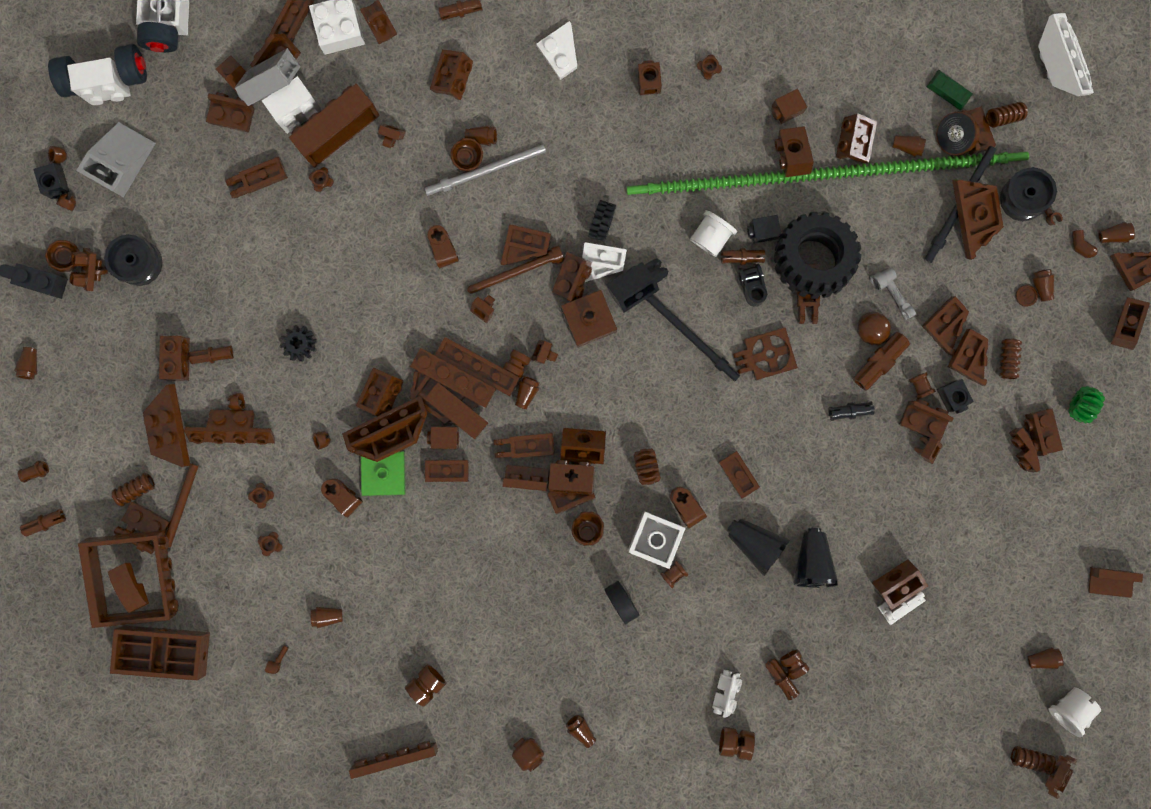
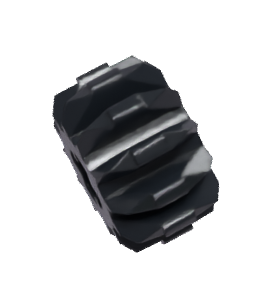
M297 325L293 327V332L290 329H286L288 336H281L285 343L280 344V348L286 349L283 355H290V360L292 361L298 358L300 362H303L304 355L310 359L312 356L309 351H317L315 347L311 346V344L317 343L316 339H311L314 336V332H307V327L303 326L300 329ZM297 339L302 341V345H299L300 348L295 346V342L298 343Z

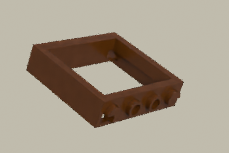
M164 530L92 537L78 543L92 628L167 621L176 615L179 606L174 596L175 580L171 577L172 560L168 557L167 551L169 540L167 536L165 537ZM153 540L164 609L108 614L97 546Z

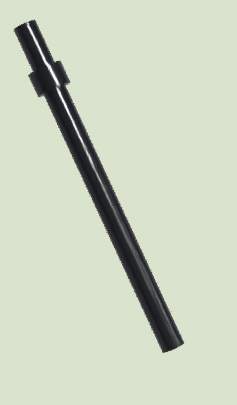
M988 147L969 182H979L994 156L996 148ZM956 204L938 236H935L931 242L932 246L924 258L929 263H932L938 251L943 249L947 242L945 239L958 218Z
M654 295L645 299L716 364L715 367L720 372L723 371L734 382L740 377L728 365L729 362L724 357L718 356Z

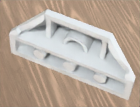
M1065 13L1052 14L1049 16L1038 45L1040 58L1047 70V78L1052 86L1073 95H1090L1094 93L1091 87V76L1072 26L1067 22L1068 19Z

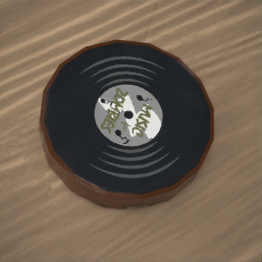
M957 111L947 114L937 127L936 137L938 145L947 154H965L975 147L979 140L980 129L974 116L967 112Z

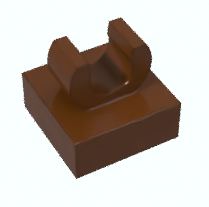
M387 124L380 125L378 134L385 136L382 146L394 147L396 140H402L406 131Z
M490 295L484 300L477 297L472 302L470 311L487 324L495 310L492 308L495 299Z
M538 340L531 360L541 364H545L546 359L555 362L558 354L550 351L551 343Z
M920 437L919 440L925 443V448L918 449L915 447L914 450L925 461L933 464L943 445L938 439L930 437L929 441L924 437Z

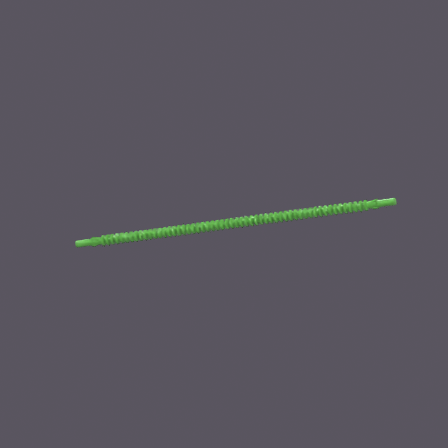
M1003 152L994 154L990 165L1028 160L1029 153ZM979 153L978 156L973 154L970 157L967 154L965 157L960 155L959 158L955 155L953 158L948 156L947 159L945 157L941 159L936 157L935 160L933 158H929V160L924 158L923 161L917 159L916 162L912 159L910 162L905 160L904 163L900 160L898 163L893 161L892 164L888 161L886 164L881 162L880 165L875 162L874 165L869 163L868 166L863 163L862 166L857 164L855 167L851 164L850 167H847V165H844L843 168L841 166L837 168L832 166L831 169L829 167L825 169L820 167L819 170L814 168L811 174L786 178L784 171L782 173L777 171L776 174L771 171L770 174L765 172L764 175L759 172L758 175L753 173L752 176H749L747 173L746 176L740 174V177H737V175L731 177L728 175V178L722 176L720 179L716 176L715 179L710 177L708 180L706 177L703 180L697 178L696 181L693 178L691 181L685 179L684 182L681 179L679 182L673 180L672 183L668 180L667 183L661 181L660 184L648 183L647 185L627 186V195L645 193L651 195L657 192L664 194L665 191L670 194V191L676 193L677 190L682 193L683 190L688 192L689 189L694 192L695 189L700 191L701 188H704L706 191L707 188L713 190V187H716L718 190L719 187L725 189V186L737 188L738 185L741 187L747 185L749 187L750 184L756 186L757 183L761 186L762 183L768 185L769 182L773 185L774 182L780 184L781 181L786 184L787 181L792 183L793 180L798 183L799 180L804 182L805 179L810 182L811 179L816 181L817 178L822 181L823 178L829 180L830 177L832 179L836 177L841 179L842 176L844 178L848 176L853 178L854 175L859 177L861 174L865 177L866 174L872 176L873 173L877 176L879 173L884 175L885 172L889 175L891 172L896 174L897 171L901 174L903 171L908 173L909 170L911 172H915V170L920 172L922 169L923 171H927V169L932 171L934 168L936 170L940 168L945 170L946 167L948 169L952 167L957 169L958 166L960 168L964 166L969 168L970 165L976 167L984 155Z

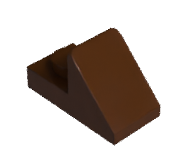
M231 55L216 68L218 73L236 91L235 87L246 73L245 69Z

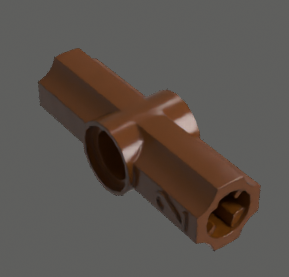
M898 331L895 332L882 347L874 351L875 354L871 358L867 359V363L852 378L854 382L865 391L871 388L881 375H885L895 365V360L910 345L909 340Z

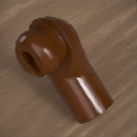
M1084 230L1072 231L1074 251L1085 258L1095 257L1098 250L1095 246L1084 240Z

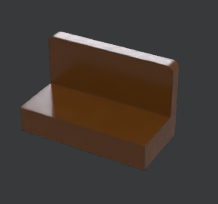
M1090 567L1088 592L1131 598L1133 595L1134 582L1142 583L1143 574Z

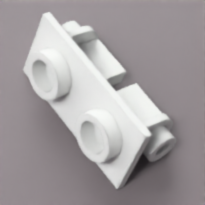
M920 591L893 610L885 602L878 606V609L887 622L892 625L926 600L923 598L925 595Z
M723 670V673H720L717 688L724 690V694L716 692L712 706L714 713L722 715V712H724V718L734 713L737 701L734 700L735 694L740 691L742 680L739 679L741 673L733 674V676H731L732 672L729 670Z

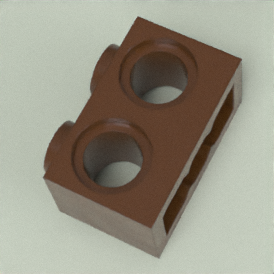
M160 336L159 379L166 381H189L190 338L183 336Z

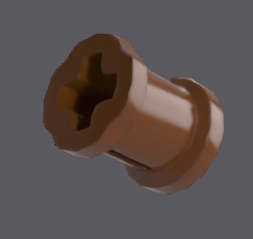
M927 372L909 379V382L913 383L918 394L916 396L917 399L936 392L930 386Z
M676 560L670 569L665 573L661 572L660 575L673 589L675 587L674 584L682 577H687L688 573Z

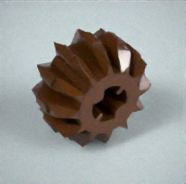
M652 448L636 451L634 453V460L639 482L642 485H651L659 482L661 477L655 451Z

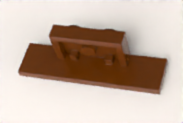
M210 409L206 427L184 428L189 442L196 444L203 442L216 444H275V437L271 428H252L255 416L253 410Z

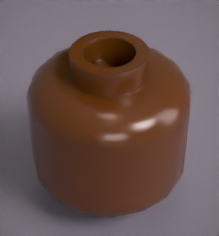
M521 738L513 745L515 750L512 753V758L521 770L532 772L543 763L544 752L533 738L527 740Z

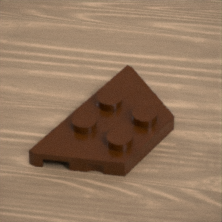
M954 179L952 183L966 259L972 260L976 257L975 253L980 247L986 246L992 237L1004 227L997 186Z
M415 370L410 399L413 400L421 396L426 410L445 424L451 420L425 400V397L438 382ZM444 386L471 409L480 406L476 402Z
M168 384L143 412L150 454L180 467L191 466L175 384Z

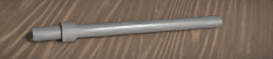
M544 144L453 178L448 179L446 177L441 179L439 183L424 189L427 196L442 190L446 192L451 190L453 186L546 152Z

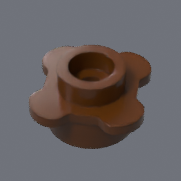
M708 55L703 61L697 63V69L702 71L703 77L706 80H710L714 74H719L722 71V66L719 65L714 55Z
M325 167L309 174V179L314 184V190L317 192H321L323 188L331 187L334 184L333 179L328 175L329 170Z
M258 483L256 488L248 494V499L257 504V507L260 509L265 508L266 503L274 498V492L266 489L263 483Z
M271 532L268 536H260L258 538V544L264 556H270L271 553L282 550L283 546L279 543L278 533Z

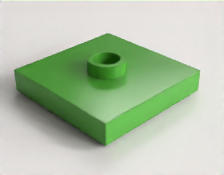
M397 452L378 462L361 456L362 496L406 494L405 452Z

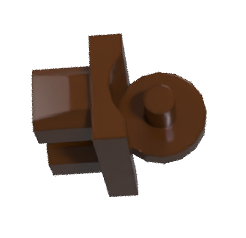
M376 0L370 6L360 9L378 44L386 42L397 35L379 0Z
M83 248V252H72V264L82 267L81 273L71 272L70 283L73 286L83 287L86 291H93L94 280L101 281V275L108 274L107 268L102 267V260L96 259V253L91 252L90 248Z

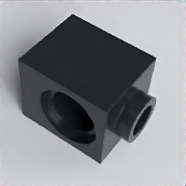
M52 163L33 169L40 194L50 199H58L64 193L69 192L62 167ZM55 179V183L50 187L51 181Z
M778 215L752 219L749 223L750 226H747L748 237L753 239V244L777 240L781 236Z
M963 379L955 380L937 389L948 412L955 411L956 414L969 409L967 405L974 402ZM954 392L959 395L958 403H955L952 399Z

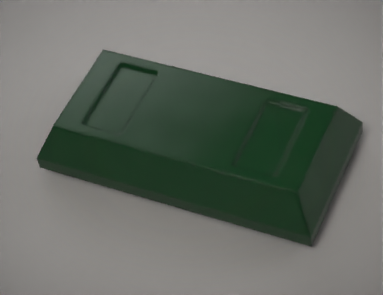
M940 70L936 72L926 86L960 111L973 95V93Z

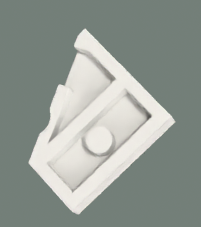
M569 21L536 43L537 48L560 80L577 69L572 25Z
M585 242L582 258L592 262L591 275L585 282L623 271L627 249Z

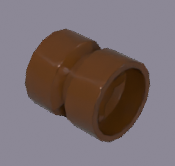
M428 664L418 673L419 678H413L405 686L409 696L423 707L434 698L433 693H439L446 685L445 679Z
M723 727L719 741V755L726 757L736 755L738 759L751 761L755 746V733L741 730L738 733L735 728Z

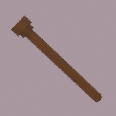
M559 245L551 248L547 255L468 286L467 291L473 294L547 263L559 264L564 262Z

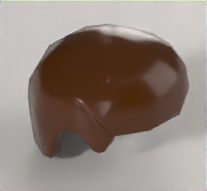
M462 138L451 148L450 157L455 167L461 171L469 172L481 164L483 150L475 139Z
M56 240L48 246L45 257L52 269L59 272H70L77 267L72 264L70 255H72V252L80 251L70 241Z
M876 311L867 312L859 319L857 331L863 342L870 345H880L888 339L891 325L885 315Z
M593 511L581 512L572 523V536L577 543L583 546L595 545L604 534V522Z

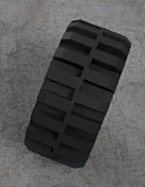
M817 211L810 212L808 217L806 214L798 216L797 220L793 219L782 232L775 247L774 262L777 263L775 270L777 274L781 273V282L783 284L787 282L789 284L788 289L792 292L797 290L800 292L799 295L803 297L808 294L811 299H818L820 295L823 298L830 297L832 293L836 294L841 291L856 273L859 267L858 264L861 261V254L859 253L861 244L856 242L858 236L855 231H850L851 226L847 222L842 223L840 221L841 218L836 215L834 218L830 217V213L827 212L818 215ZM807 241H816L824 244L833 253L835 266L828 270H817L808 266L799 254V245Z

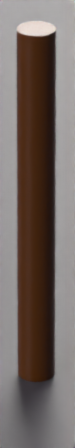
M190 463L191 466L188 468L166 533L169 547L172 546L199 465Z

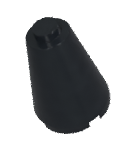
M743 519L739 521L734 520L727 529L730 532L728 535L730 539L764 576L790 542L785 537Z
M809 528L808 532L803 534L793 580L794 585L798 587L819 588V586H825V584L826 588L838 586V579L825 532H821V528Z

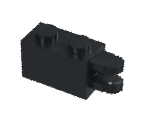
M653 259L645 265L641 262L606 284L612 298L623 313L659 291L657 283L667 277L669 272L667 268L661 267L662 262L660 259Z
M16 263L15 267L6 264L0 265V276L11 279L10 284L62 299L68 281L67 278Z

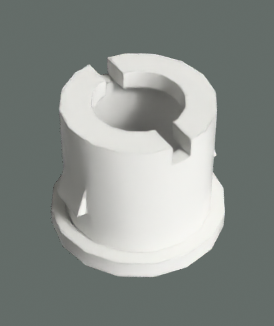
M706 210L703 214L705 218L690 240L710 255L716 257L731 235L735 236L737 231L725 220Z
M1074 687L1064 698L1058 700L1059 703L1057 705H1052L1049 708V712L1061 726L1073 735L1081 738L1085 734L1084 729L1090 727L1092 720L1101 712V708L1096 701L1089 702L1091 697L1087 693Z

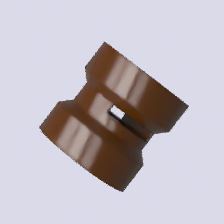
M513 349L510 353L511 359L504 364L503 368L522 378L524 366L529 365L531 358Z
M798 649L792 650L789 654L787 653L780 658L781 664L787 667V674L791 680L797 679L809 671L807 663L801 660L802 655Z

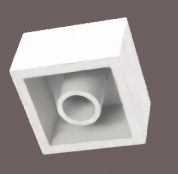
M329 0L309 6L318 43L325 55L365 45L353 0Z
M298 76L289 85L262 100L275 121L287 134L289 132L292 133L295 128L301 126L314 113L321 111V108Z
M643 511L627 551L670 569L685 527Z

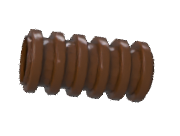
M1023 102L992 108L986 114V121L992 128L1022 121L1027 117L1028 109Z
M1018 339L1002 340L1004 346L1001 347L1003 353L1000 356L1003 359L1000 360L1002 366L999 367V370H1001L999 377L1003 379L1019 378L1017 372L1020 371L1018 365L1021 362L1018 359L1021 358L1019 352L1022 351V348H1020L1022 341Z
M144 472L141 476L131 479L129 483L126 482L123 486L113 489L111 491L112 498L117 505L122 507L125 503H130L131 499L135 500L137 496L141 497L143 493H148L149 490L155 489V483L152 477Z
M1015 746L1012 750L1011 762L1014 766L1026 767L1029 770L1032 769L1048 775H1052L1055 771L1056 759L1053 755L1041 754L1039 751L1035 752L1020 746Z

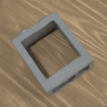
M287 48L247 70L235 87L237 94L241 100L245 101L247 106H250L289 85L299 70L300 65Z

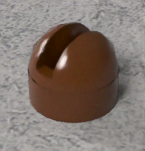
M50 146L48 150L50 163H63L67 159L66 151L61 147Z
M68 194L61 195L56 204L73 212L76 206L74 196L67 200Z
M235 393L228 397L227 401H230V405H228L230 409L243 410L245 408V400L242 393Z
M324 431L313 433V442L318 450L327 447L331 441L330 438L326 439L329 434Z

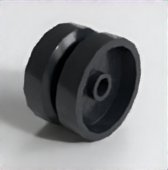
M1035 167L1024 168L1015 173L1002 188L1000 195L1001 207L1005 214L1014 220L1022 222L1033 220L1046 211L1055 201L1057 194L1056 182L1043 169Z
M129 234L118 236L112 240L106 248L104 256L105 266L113 277L136 286H143L153 282L160 274L163 264L161 253L156 246L138 236Z

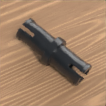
M872 401L859 404L851 402L845 406L829 407L828 413L831 421L845 418L853 420L859 416L874 415L875 408L871 406L873 405Z

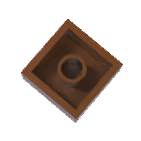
M602 290L561 305L577 348L617 332V327Z

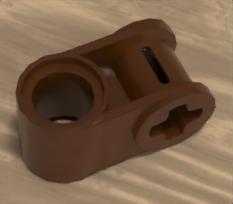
M440 225L432 226L428 230L427 235L438 268L440 269L459 262L447 231ZM438 231L440 232V234H443L441 235L440 241H437L436 238H433L436 236V232Z
M339 479L327 480L321 486L323 496L347 518L363 503L360 497L357 498L355 496L356 493ZM335 484V485H336V487H335V491H336V492L330 493V492H329V490H330V486H329V485Z
M676 487L671 491V502L688 529L707 517L688 489ZM679 492L682 494H686L683 497V502L680 500H676L678 498Z

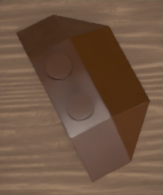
M421 396L342 433L347 450L378 462L416 444L427 416V410Z

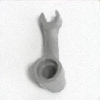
M891 267L870 276V281L877 291L885 287L888 288L905 320L916 315L914 308L906 302L893 280L897 278V275Z

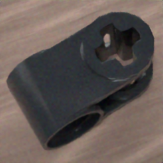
M755 264V267L744 270L739 268L737 270L738 277L747 303L753 307L760 306L768 295L760 264ZM751 292H759L761 300L753 299Z

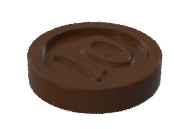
M1022 286L1016 292V300L1021 306H1032L1037 301L1038 294L1032 286Z

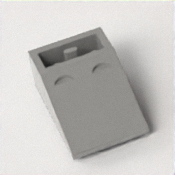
M118 122L86 153L76 171L124 198L156 143Z

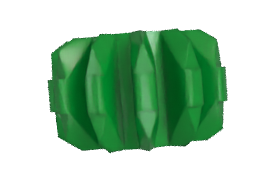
M1081 387L1069 404L1068 413L1070 417L1080 423H1091L1101 412L1105 396L1094 387Z

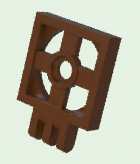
M786 327L744 339L746 350L733 354L734 358L743 357V360L735 362L736 366L745 364L746 367L739 369L738 373L742 374L753 370L755 380L798 368ZM770 336L779 337L784 341L785 346L778 348L772 346ZM761 339L764 349L761 353L753 355L754 345ZM768 350H772L774 352L773 358H768L766 356V352ZM788 354L787 364L782 369H779L777 363L778 356ZM765 360L768 362L771 372L763 371L756 363Z

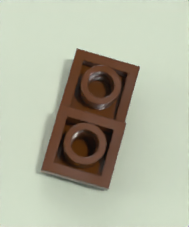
M1024 428L1013 429L1009 433L1012 437L1011 442L1016 448L1022 449L1016 455L1019 459V466L1026 472H1038L1040 470V463L1032 440Z
M123 563L108 571L112 586L128 613L149 604L143 583H137L131 563Z

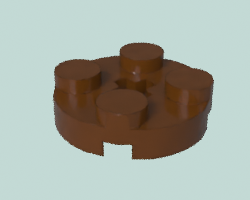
M1069 755L1065 757L1059 756L1055 767H1057L1055 776L1050 775L1045 784V787L1049 790V795L1059 799L1060 796L1057 792L1059 790L1063 793L1074 771L1070 769L1071 763L1076 765L1077 759Z

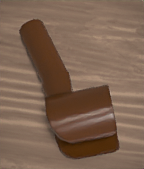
M1050 208L1045 211L1048 225H1055L1053 216L1056 217L1058 222L1063 220L1060 213H1053Z
M283 646L275 662H267L265 667L266 673L276 674L279 672L281 661L289 647Z

